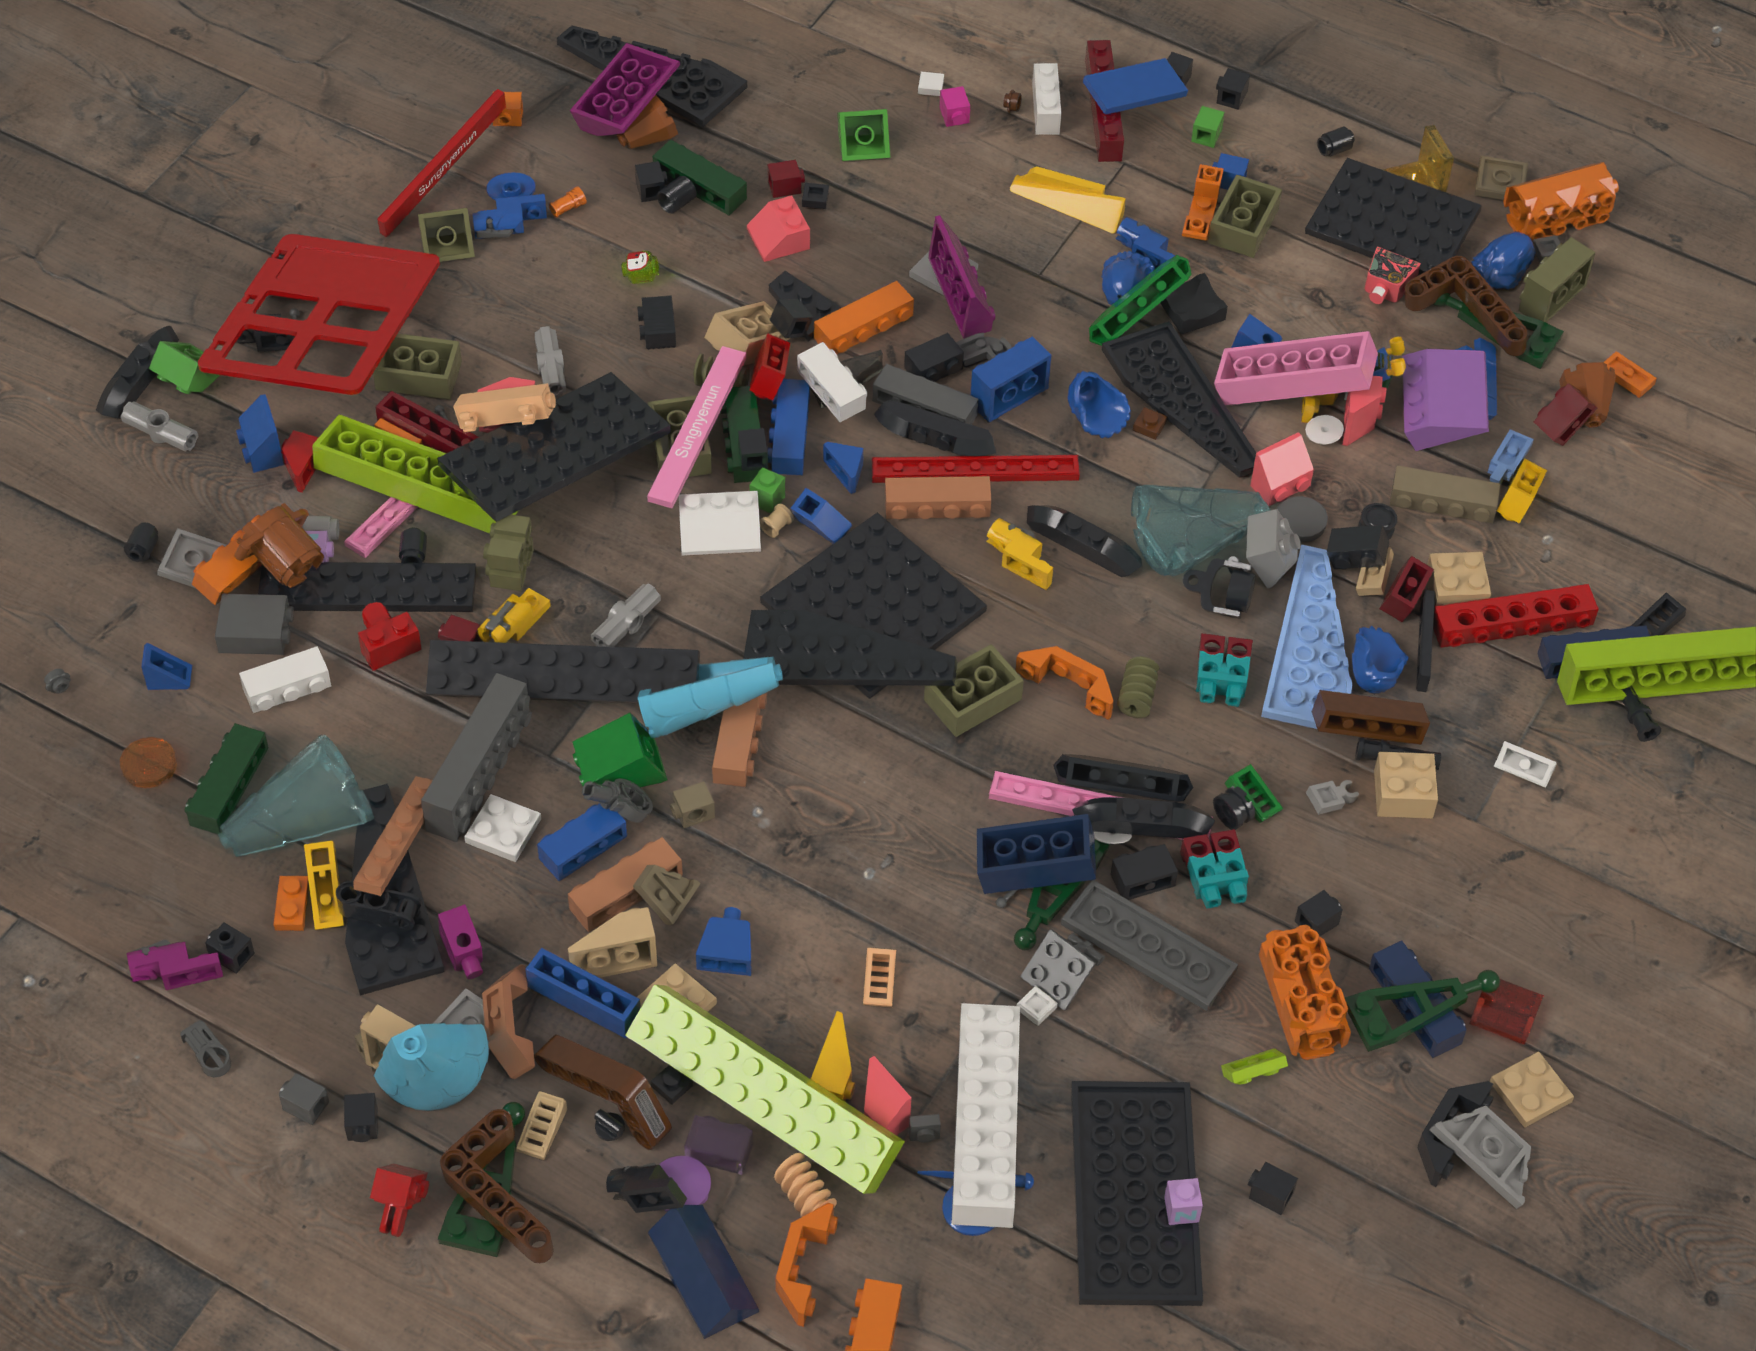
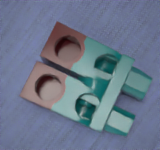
M1201 633L1196 692H1199L1200 702L1212 703L1215 700L1216 694L1226 696L1225 703L1228 706L1238 707L1240 705L1241 699L1245 697L1252 639L1229 637L1224 663L1225 636ZM1209 642H1213L1218 644L1220 648L1208 647L1205 645ZM1234 646H1243L1246 651L1232 650Z
M1235 829L1211 833L1210 839L1207 834L1183 838L1180 855L1188 868L1190 880L1195 889L1196 899H1202L1207 909L1221 905V895L1229 894L1231 902L1234 904L1245 902L1249 875ZM1222 839H1228V842L1218 843ZM1194 844H1201L1200 847L1191 848Z

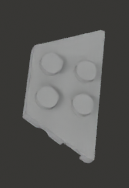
M1487 1106L1475 1109L1471 1113L1455 1116L1453 1119L1445 1122L1440 1121L1430 1128V1131L1447 1147L1454 1150L1457 1156L1516 1209L1524 1204L1525 1197L1522 1196L1524 1182L1528 1178L1527 1162L1530 1159L1531 1146Z

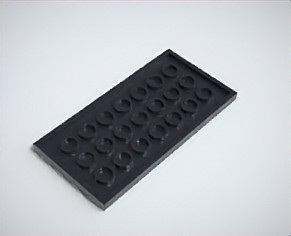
M610 372L557 398L556 406L548 419L535 420L534 424L522 425V422L505 424L438 457L437 460L438 466L497 522L671 433V427L667 421Z
M1072 1081L1071 1101L1079 1305L1202 1306L1203 1288L1199 1222L1169 1225L1164 1199L1167 1181L1196 1178L1190 1082Z

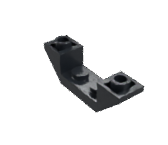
M1485 1081L1450 1088L1421 1134L1417 1147L1432 1186L1437 1187L1441 1178L1447 1180L1455 1164L1451 1162L1454 1150L1442 1145L1441 1140L1430 1131V1128L1440 1121L1445 1122L1453 1119L1458 1111L1461 1113H1471L1475 1109L1484 1106L1489 1108L1494 1099L1490 1095L1493 1083Z

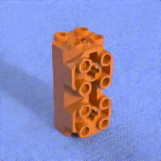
M1604 162L1506 187L1503 200L1504 208L1509 207L1510 213L1506 214L1507 222L1514 232L1526 234L1532 241L1554 235L1559 236L1566 231L1568 223H1571L1577 230L1597 223L1602 224L1610 217L1609 213L1614 208L1615 193L1619 191L1617 180L1612 179Z
M1301 925L1295 929L1285 931L1273 930L1266 934V941L1261 943L1259 958L1291 1055L1297 1056L1298 1052L1302 1059L1310 1060L1333 1054L1335 1052L1334 1046L1339 1043L1341 1048L1346 1046L1351 1034L1346 1019L1348 1007L1342 989L1336 986L1329 970L1331 957L1325 940L1308 925Z

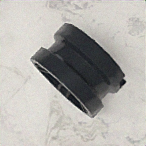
M1234 786L1230 787L1225 793H1221L1213 799L1214 810L1218 818L1230 830H1236L1243 825V822L1247 823L1255 818V808L1252 801L1247 802L1245 799L1247 794L1238 786L1235 788Z

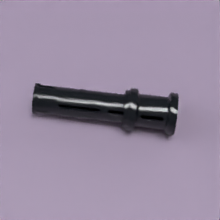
M1632 685L1622 689L1627 696L1621 701L1628 711V721L1634 724L1638 731V739L1642 742L1655 739L1661 733V727L1658 723L1654 722L1651 716V709L1641 702Z
M1364 737L1358 738L1355 760L1360 761L1363 758L1377 761L1379 752L1434 754L1435 769L1439 770L1441 762L1440 752L1390 745V742H1387V740L1378 742L1366 740Z

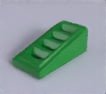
M1251 764L1231 775L1224 783L1228 789L1232 786L1234 788L1238 786L1247 794L1245 799L1247 802L1252 801L1255 808V818L1260 823L1283 809ZM1246 780L1249 784L1243 786L1242 782ZM1253 788L1256 792L1250 795L1248 791ZM1261 796L1263 800L1256 803L1254 799ZM1268 804L1271 807L1264 812H1262L1260 809L1262 806Z

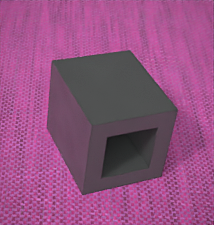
M295 1073L290 1081H286L279 1092L283 1111L311 1125L315 1123L329 1103L325 1087L298 1073Z

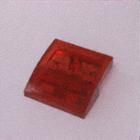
M1500 979V985L1496 991L1492 993L1481 991L1469 1024L1525 1045L1544 995Z

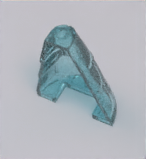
M1157 485L1135 486L1131 503V516H1136L1137 529H1133L1144 559L1160 575H1171L1172 577L1193 569L1209 557L1217 555L1230 544H1236L1246 537L1248 516L1271 511L1259 492L1221 488L1212 490Z
M324 734L316 737L304 747L286 766L276 772L257 793L253 792L220 826L221 833L218 834V838L225 849L230 847L235 856L238 857L283 847L286 843L318 837L325 833L362 825L375 817L363 790L359 789L358 783L354 779L355 775L334 743Z

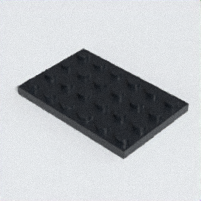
M1347 158L1305 227V234L1371 258L1374 257L1377 247L1383 248L1421 263L1418 274L1420 275L1456 256L1481 212V205Z

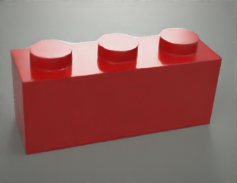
M767 333L755 358L749 391L759 398L774 400L785 377L791 343Z

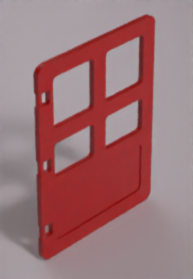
M298 234L285 235L275 247L272 256L267 259L249 285L241 301L236 304L223 323L209 348H206L198 360L199 370L204 373L346 395L359 394L366 386L440 266L439 257L430 253ZM279 255H285L283 259H277ZM269 295L318 302L308 318L302 321L255 314ZM249 299L255 300L253 304H247ZM338 306L388 312L376 331L326 324ZM246 329L295 336L275 366L225 359ZM316 340L367 347L347 377L296 370ZM218 345L223 346L221 351L215 350Z

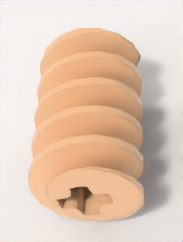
M795 1153L778 1167L774 1175L775 1181L781 1184V1189L787 1194L789 1201L794 1203V1208L800 1212L801 1217L827 1203L834 1204L835 1208L837 1200L835 1198L828 1199L831 1195L829 1189L821 1190L824 1182L823 1180H816L818 1176L816 1171H809L811 1163L808 1161L802 1162L805 1158L803 1153Z

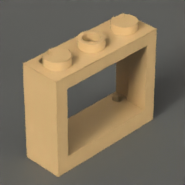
M378 1004L372 1012L368 1011L363 1016L360 1026L366 1064L377 1070L378 1063L383 1057V1051L390 1039L415 1027V1025Z

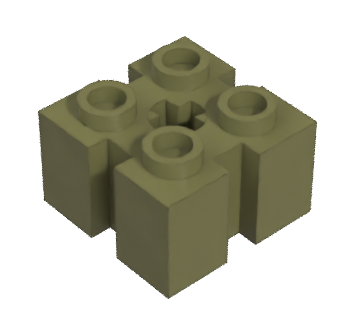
M509 515L491 524L490 544H485L483 558L487 560L485 574L489 576L490 587L522 592L526 570L530 565L534 552L533 537H530L532 532L530 517Z

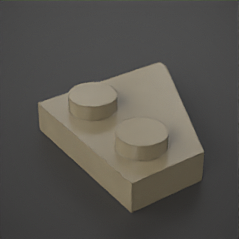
M647 865L633 887L666 925H673L701 883L695 879L684 878L679 873L668 872L660 866Z

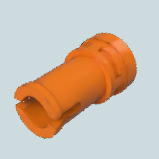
M576 186L567 192L565 196L549 203V209L552 215L557 218L572 208L576 209L578 206L585 205L587 200L583 191Z

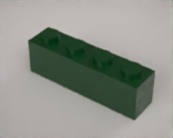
M669 140L652 156L653 162L659 161L661 171H666L668 182L671 183L679 176L687 177L694 184L698 199L728 216L747 200L746 181L673 140Z
M750 386L732 387L721 409V414H726V418H722L723 434L728 433V438H724L725 452L731 453V457L727 458L728 473H733L734 483L752 482L760 471H742L738 447V431L760 429L756 395L749 391Z
M234 723L231 731L224 735L219 752L212 756L210 768L205 776H201L197 785V791L193 798L190 797L185 805V813L187 814L190 826L221 835L269 749L265 732Z

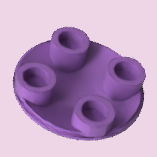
M675 1156L659 1164L666 1174L673 1178L687 1197L684 1205H700L707 1201L711 1188V1178L707 1168L700 1161L688 1156Z

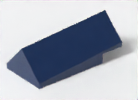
M684 1205L683 1208L669 1209L648 1231V1235L662 1258L665 1270L704 1339L759 1312L757 1304L703 1205Z

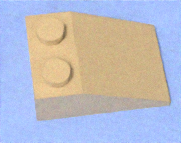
M764 301L715 313L704 337L718 351L724 346L746 352V360L743 366L755 363V358L767 333L785 341L790 339L784 338L769 320L774 309Z
M649 908L629 909L626 912L617 914L568 948L569 962L599 978L657 967L656 940Z

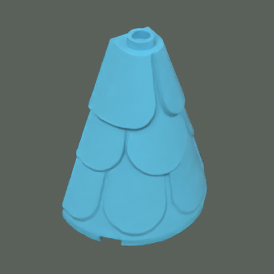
M774 657L699 664L697 682L652 693L651 689L641 690L637 698L645 726L649 727L650 737L658 738L668 735L700 720L712 717L734 705L740 706L778 687V681L783 680L780 664L775 665Z
M419 1024L390 1039L373 1076L388 1096L404 1106L422 1111H433L450 1107L467 1097L481 1080L489 1055L488 1038L485 1028L482 1024Z

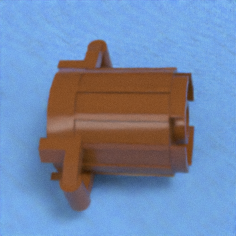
M283 503L281 506H277L264 513L254 523L248 522L242 528L245 534L242 539L240 537L237 539L239 547L234 556L237 560L242 561L254 555L279 583L292 588L307 579L304 574L312 565L316 569L320 566L324 555L320 552L321 548L302 528L309 515L306 509H299L293 512Z

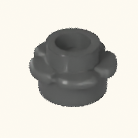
M63 669L52 670L44 678L46 690L57 694L67 690L71 681L69 673H65Z

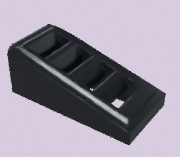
M1666 592L1631 626H1647V629L1652 632L1650 636L1664 635L1685 617L1686 608ZM1664 608L1672 614L1670 617L1662 611ZM1658 614L1665 622H1661L1655 615ZM1651 620V621L1654 622L1659 628H1658V629H1655V628H1654L1651 624H1649L1647 621Z

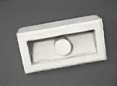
M1504 741L1494 767L1546 788L1557 762Z

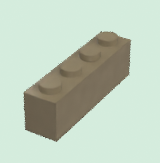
M1397 465L1389 505L1493 523L1498 505L1500 483Z

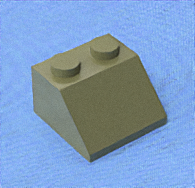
M467 207L417 214L424 253L437 255L440 262L475 257Z

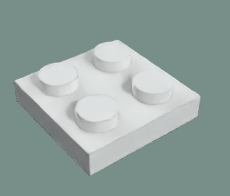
M490 794L465 835V843L516 862L541 821V813Z

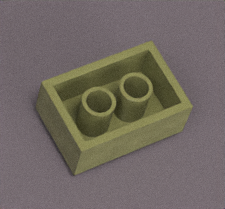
M1236 174L1211 221L1208 243L1254 258L1279 210L1282 189Z
M1572 237L1564 244L1560 243L1550 257L1546 256L1538 268L1530 270L1525 276V287L1519 297L1521 303L1518 311L1544 322L1549 321L1586 287L1596 252Z
M397 334L373 373L375 389L451 400L462 363L460 342Z
M697 395L647 402L671 427V433L653 442L658 471H660ZM708 437L688 477L712 474Z
M990 644L957 663L955 686H925L924 701L953 735L957 737L1022 700L1024 680L996 648Z

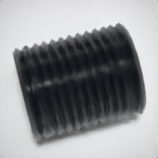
M679 176L657 193L660 206L671 214L677 212V210L697 196L694 184L685 176Z

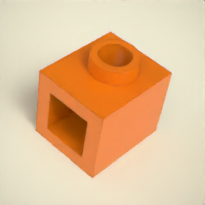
M504 92L506 108L493 121V126H522V92Z

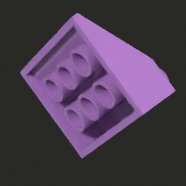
M1424 349L1403 355L1406 365L1403 373L1404 433L1415 451L1489 432L1486 353L1484 351Z

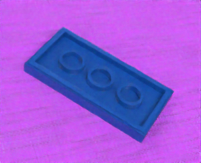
M1166 58L1086 75L1083 79L1084 85L1105 115L1186 97L1188 89Z

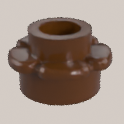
M1011 90L1009 94H1005L1003 106L1007 108L1008 113L1020 110L1021 93Z

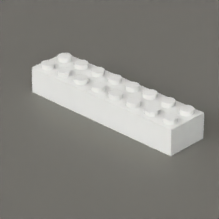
M961 1003L952 1225L1013 1228L1020 1006Z

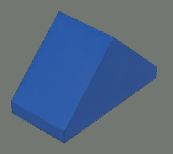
M826 442L823 444V461L849 493H855L863 467L864 448Z
M149 643L144 645L141 668L148 690H177L190 687L191 664Z

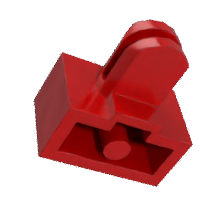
M374 602L365 606L362 611V617L367 629L358 632L361 653L372 671L422 650L419 630L408 612L392 618L382 603Z
M394 1163L377 1168L370 1198L385 1204L379 1228L381 1233L388 1234L391 1230L392 1236H401L408 1209H412L413 1204L421 1202L422 1198L425 1199L428 1193L429 1181L426 1180L428 1172Z

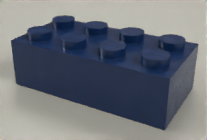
M1089 814L977 829V874L984 894L1095 880V838Z

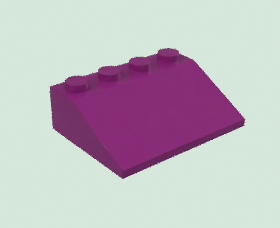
M626 43L571 108L570 112L580 130L595 136L624 133L680 66V62Z
M940 215L935 216L928 259L963 339L978 333L990 332L995 320V312L992 306H988L985 289L977 281L976 268L969 263L967 248L961 245L958 236Z

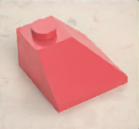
M873 1056L869 1059L864 1115L893 1134L898 1135L909 1127L911 1096L878 1059Z

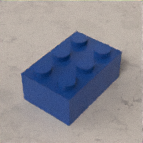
M1033 336L1025 341L1018 342L1011 349L997 354L993 359L984 364H979L972 370L971 396L978 398V413L988 422L993 421L1049 388L1051 354Z

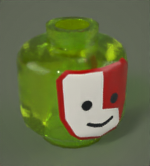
M650 251L630 252L626 256V262L621 264L623 276L628 277L632 284L653 282L655 276L659 275L657 256H653Z

